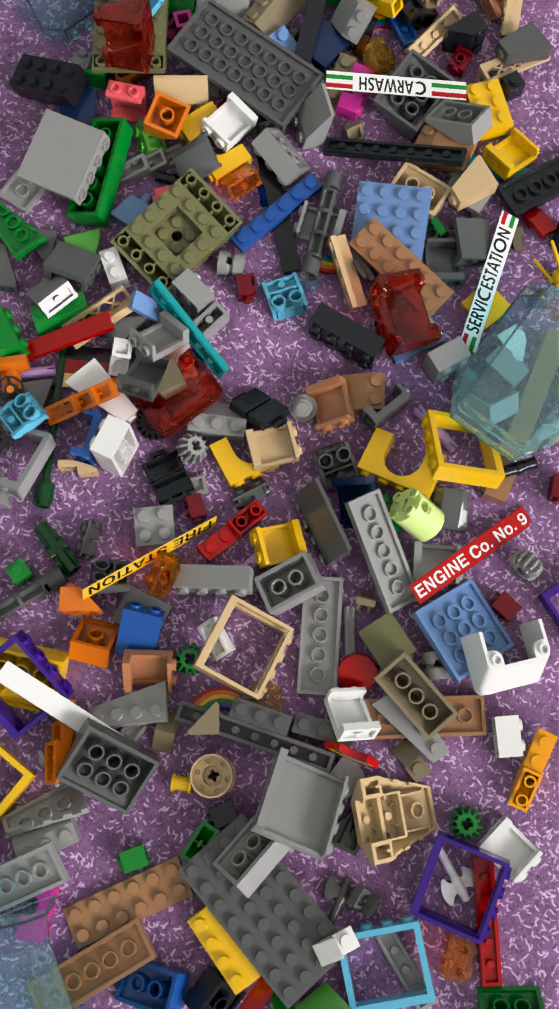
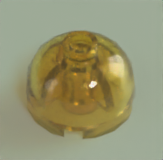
M381 37L372 39L362 51V65L374 71L376 75L389 73L396 64L393 50L391 47H386L385 43L387 42Z

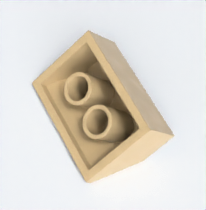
M153 75L155 95L159 91L191 105L189 112H194L210 102L208 75Z
M407 162L404 163L391 184L433 189L428 217V225L430 226L432 225L431 221L440 213L452 188L414 164Z

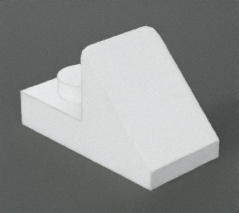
M351 925L312 945L321 967L344 959L345 954L360 947Z

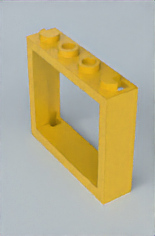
M428 409L425 416L422 417L420 427L423 430V441L426 445L425 454L428 456V468L430 469L432 479L498 489L505 478V472L493 425L488 426L476 417ZM437 428L477 434L485 469L445 463Z
M0 743V755L23 774L22 778L0 803L1 820V817L8 812L38 774Z

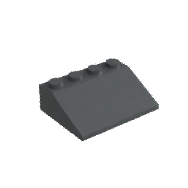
M414 49L410 50L392 74V76L455 81L453 77ZM378 93L373 103L395 130L412 142L422 129L423 124L426 123L425 117L443 99Z
M314 478L295 495L293 505L297 513L301 512L303 516L301 522L304 529H309L311 533L309 539L312 546H317L319 550L317 556L320 563H325L327 568L347 559L352 548L319 478Z
M88 717L77 733L56 775V779L128 815L159 766L160 761L158 755L153 751Z

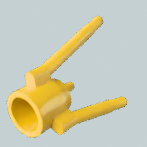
M551 240L550 243L558 269L552 272V277L535 258L532 260L548 279L550 285L554 283L558 287L559 254L554 240Z

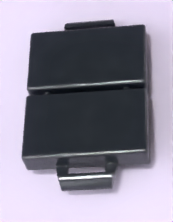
M257 388L239 394L232 398L229 404V409L247 418L252 425L262 431L269 426L274 428L281 427L286 423V416L289 414L287 406L274 398L271 399L269 395Z
M164 449L150 454V462L142 465L160 505L168 501L173 504L186 498V493L195 490L180 456H177V450L167 453Z

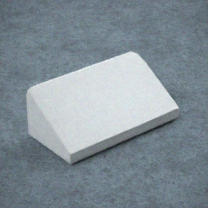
M217 616L208 619L197 627L204 641H206L216 623ZM224 628L211 651L216 661L236 650Z

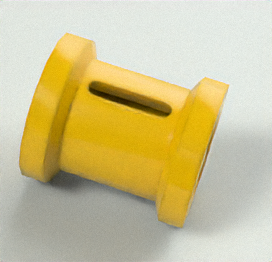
M173 773L170 791L180 790L191 794L190 776H178L176 773Z

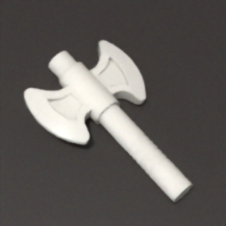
M442 847L439 858L451 881L448 883L445 879H441L440 888L442 896L450 906L454 905L456 894L461 897L463 902H467L471 898L466 888L473 887V872L462 866V873L459 876Z

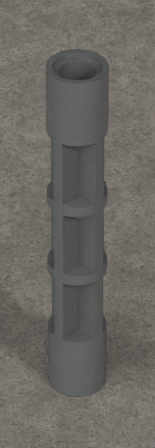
M328 171L326 173L307 250L301 266L300 277L308 281L317 280L328 232L343 181V175L337 171Z
M59 566L38 577V580L19 591H14V594L0 601V622L3 621V618L20 608L24 609L27 607V604L44 594H50L67 584L68 580L63 576L62 569Z

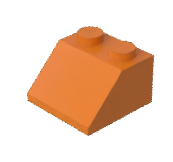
M157 91L143 122L144 132L158 139H177L191 105Z
M69 583L66 584V587H60L59 611L63 614L105 616V611L91 596L83 600V589L78 584Z
M83 616L70 640L68 659L107 669L116 645L119 625Z

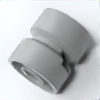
M220 250L217 274L227 276L231 273L232 277L244 274L246 254L235 253L232 255L229 251Z
M435 651L421 653L422 664L426 667L423 673L430 681L450 679V675Z

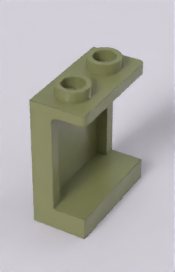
M392 613L384 614L356 633L381 669L401 649L411 659L415 657L413 653L417 649Z

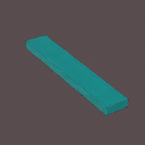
M160 279L154 281L148 290L163 310L169 312L189 328V343L218 379L221 378L230 367Z

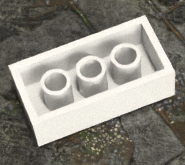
M108 414L106 419H102L97 436H93L90 441V451L102 469L122 478L139 443L129 423Z

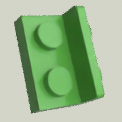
M138 119L133 127V137L136 139L138 152L148 155L160 148L166 150L165 140L145 133L143 128L145 119Z

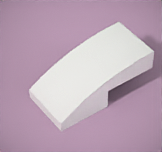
M114 337L108 375L118 376L119 373L125 375L128 371L132 346L128 339Z

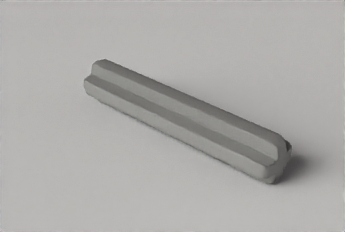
M354 606L344 607L345 656L356 653Z

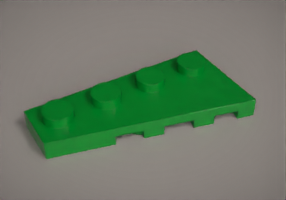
M0 201V238L18 261L46 242L47 239Z

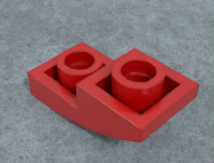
M538 207L520 216L528 229L533 228L540 239L557 230L554 222Z

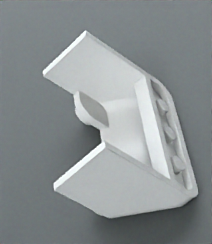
M542 619L519 625L528 659L505 665L503 657L498 651H487L482 632L460 638L473 688L477 694L481 696L539 681L550 656V646Z

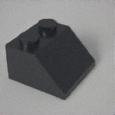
M475 11L447 27L441 49L444 52L454 53L457 46L461 45L474 52L475 55L482 49L488 26Z
M209 964L182 1000L189 1009H235L247 993L242 990L235 995L219 969Z

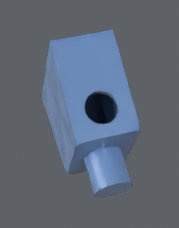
M144 193L140 199L134 195H129L111 212L112 221L125 228L153 201L152 197L147 193Z

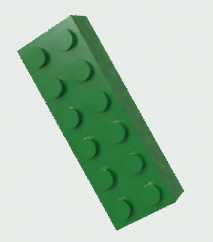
M124 117L92 119L91 126L104 131L108 135L110 146L102 157L101 166L95 172L93 183L89 185L86 199L82 201L80 206L72 200L69 201L66 215L77 226L108 227L134 131Z

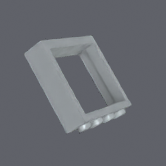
M0 420V424L4 432L11 434L9 430L6 428V426L3 424V422ZM32 429L21 436V438L40 444L17 482L0 477V493L24 500L56 446L52 434L45 430Z

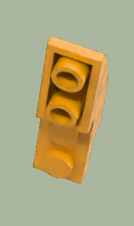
M537 728L531 744L528 743L507 802L508 805L527 813L543 778L542 772L558 739L557 735L542 728Z

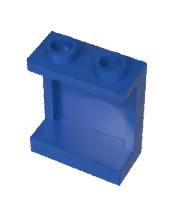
M90 409L89 411L83 410L85 419L88 424H91L84 447L71 446L69 453L75 461L94 467L96 459L90 451L89 444L93 436H97L100 430L99 425L104 417L100 411Z
M136 601L127 602L122 611L114 652L124 654V649L158 650L160 630L166 611L156 606H143L140 602Z

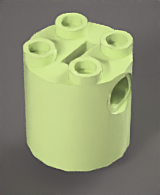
M407 489L402 493L397 492L393 496L389 515L394 522L418 541L430 540L438 534L444 523V514L418 489Z

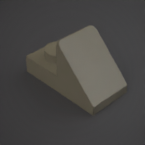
M407 738L391 750L415 783H418L432 772L422 759L421 753Z

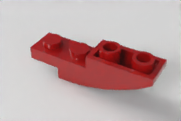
M255 499L229 519L223 527L198 545L196 549L210 563L253 529L268 515V511Z

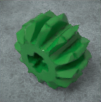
M185 643L186 650L179 646L178 649L182 652L181 655L178 653L174 654L176 658H180V660H177V665L182 664L178 671L181 672L186 668L185 676L189 675L190 670L192 675L196 676L195 668L192 667L193 664L190 662L189 664L186 663L188 660L186 656L194 654V660H196L202 646L196 650L197 644L193 643L190 649L189 643Z
M466 805L465 810L462 806H458L459 813L455 810L451 811L455 818L448 817V821L454 822L448 828L449 830H455L453 832L454 837L460 835V839L465 841L467 836L468 840L472 841V833L477 837L480 835L476 829H483V825L477 822L483 819L481 816L475 817L478 814V810L474 809L471 811V806ZM468 818L467 821L470 822V825H466L465 829H463L464 826L461 825V822Z

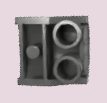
M207 132L200 134L185 146L174 151L173 161L180 176L184 175L192 167L203 179L222 167L210 144Z
M347 440L333 443L311 453L325 491L332 488L331 479L361 476Z
M445 487L434 488L431 502L442 510L444 514V523L441 529L466 533L471 492Z
M96 560L91 565L88 586L132 562ZM130 574L95 594L129 591Z

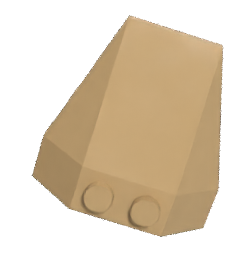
M371 776L357 780L351 798L357 843L372 865L393 861L401 852L407 851L416 841H420L438 828L430 786L384 778L382 776Z

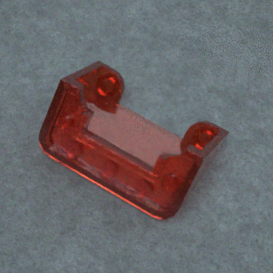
M115 0L99 4L97 9L94 8L93 21L96 22L97 26L103 25L106 45L102 47L101 55L105 60L106 66L149 73L155 48V31L150 0Z
M420 268L378 275L370 287V302L381 337L386 339L384 347L389 357L438 342L442 338L441 327L437 323H430L421 295V290L425 285V277L421 273Z
M190 348L182 353L178 359V364L190 388L166 400L162 399L158 394L153 402L131 396L147 419L163 437H170L222 396V387L208 367Z

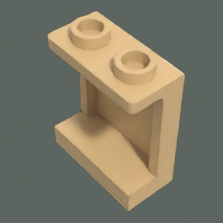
M290 420L286 421V424L279 428L271 427L264 431L258 430L254 432L253 429L245 430L254 472L299 461L302 449L300 443H296L295 437L298 436L296 426L292 425Z

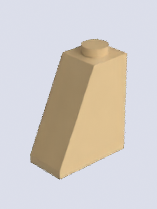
M478 155L450 190L448 199L457 211L494 194L498 187L497 180L481 155Z

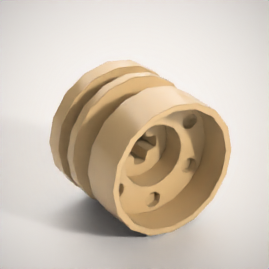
M220 754L203 755L195 761L190 771V783L194 791L206 798H218L227 794L233 788L236 781L235 766L230 759ZM212 770L219 772L217 781L210 778V775L213 774Z

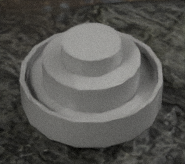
M298 395L290 403V413L297 421H310L317 414V403L310 395Z

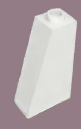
M93 358L68 378L65 383L69 388L78 393L111 377L98 361ZM119 392L120 396L97 406L106 413L129 424L138 418L137 414L139 411L127 396Z

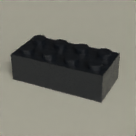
M22 54L9 86L20 97L76 109L90 77L79 64Z
M322 302L309 320L308 334H310L313 340L324 342L327 348L332 351L336 349L341 352L345 359H352L358 362V366L363 369L368 368L372 370L383 352L386 339Z

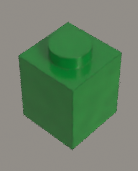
M22 557L4 568L13 583L19 587L36 576Z
M145 843L118 853L117 862L120 870L123 869L125 874L151 863Z

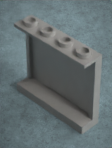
M46 109L16 176L27 185H30V183L68 198L80 206L82 201L86 199L89 185L93 183L95 172L101 166L102 157L110 146V138L102 130Z
M281 747L274 756L250 831L321 861L331 854L334 846L332 838L339 828L337 820L344 809L343 798L349 791V785L347 784L349 776L346 775L343 779L337 778L287 756L289 750Z

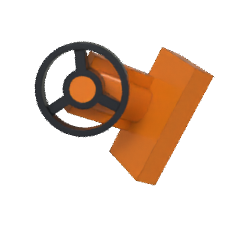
M26 354L0 357V383L2 381L3 392L0 394V399L5 402L11 401L3 398L6 394L24 393L21 372L31 371Z

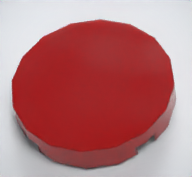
M351 653L340 661L338 678L343 687H366V690H368L375 683L374 677L377 675V667L374 660L368 655Z

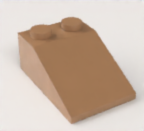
M423 124L415 144L467 148V154L463 167L414 164L423 168L464 173L478 143L474 146L457 143L431 125Z
M365 372L340 375L346 379L354 414H362L363 409L368 405L376 413L385 407V373Z

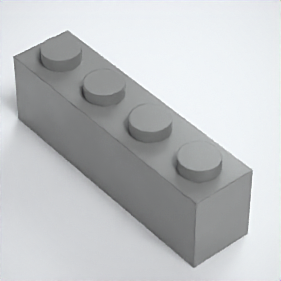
M175 564L172 587L180 595L196 593L197 595L207 596L208 593H212L217 596L234 594L238 597H245L246 595H253L255 572L251 566Z

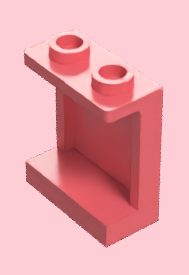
M109 80L105 96L111 99L113 107L110 118L124 117L131 124H136L138 119H145L149 111L145 87Z

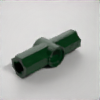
M47 521L41 522L33 530L35 535L44 544L47 553L54 561H57L66 575L69 577L77 572L82 566L70 552V548L62 537L57 535Z

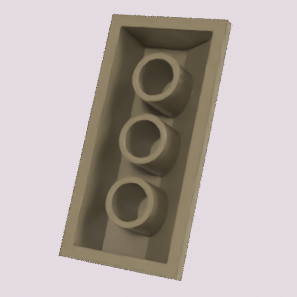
M256 0L241 19L269 36L283 25L287 28L305 7L308 0Z
M403 649L394 655L374 677L375 681L428 741L459 714Z

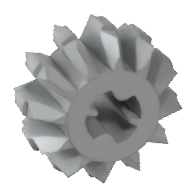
M196 432L185 433L177 441L179 445L175 449L180 451L177 456L183 457L182 462L188 461L189 465L200 463L208 455L206 451H208L209 447L205 446L207 440H202V434L197 435Z
M524 548L515 552L509 560L513 571L528 581H532L536 577L538 578L543 571V563L540 561V558L536 557L535 553L533 554L530 550Z

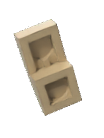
M58 460V468L61 472L77 470L80 477L99 476L97 468L89 464L73 460Z

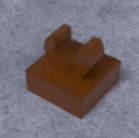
M362 35L356 48H351L354 56H359L361 61L367 62L373 50V45L369 35Z

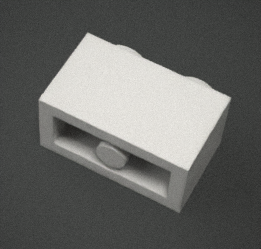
M112 247L100 251L99 255H101V261L111 289L114 290L121 284L125 288L130 287L117 249Z
M519 716L491 717L495 758L523 756L525 742L524 739H521L520 731L523 730V724Z

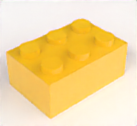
M496 78L466 85V101L462 100V102L487 105L491 108L492 127L478 142L510 135L514 123L499 79Z

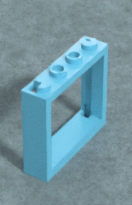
M406 915L401 917L399 921L393 922V919H385L380 921L381 924L378 925L364 923L360 925V928L352 929L357 939L414 929L426 988L356 1001L347 954H345L344 959L340 961L351 1009H399L436 1002L418 917L414 918L413 915Z

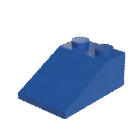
M150 961L119 980L114 999L138 1009H181L190 973Z

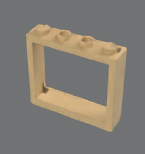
M232 594L223 607L192 667L249 699L257 701L260 698L262 699L268 688H266L269 680L272 681L277 672L275 667L277 663L282 662L285 656L283 651L286 645L289 646L292 642L294 628ZM234 607L282 633L254 691L243 687L204 665Z

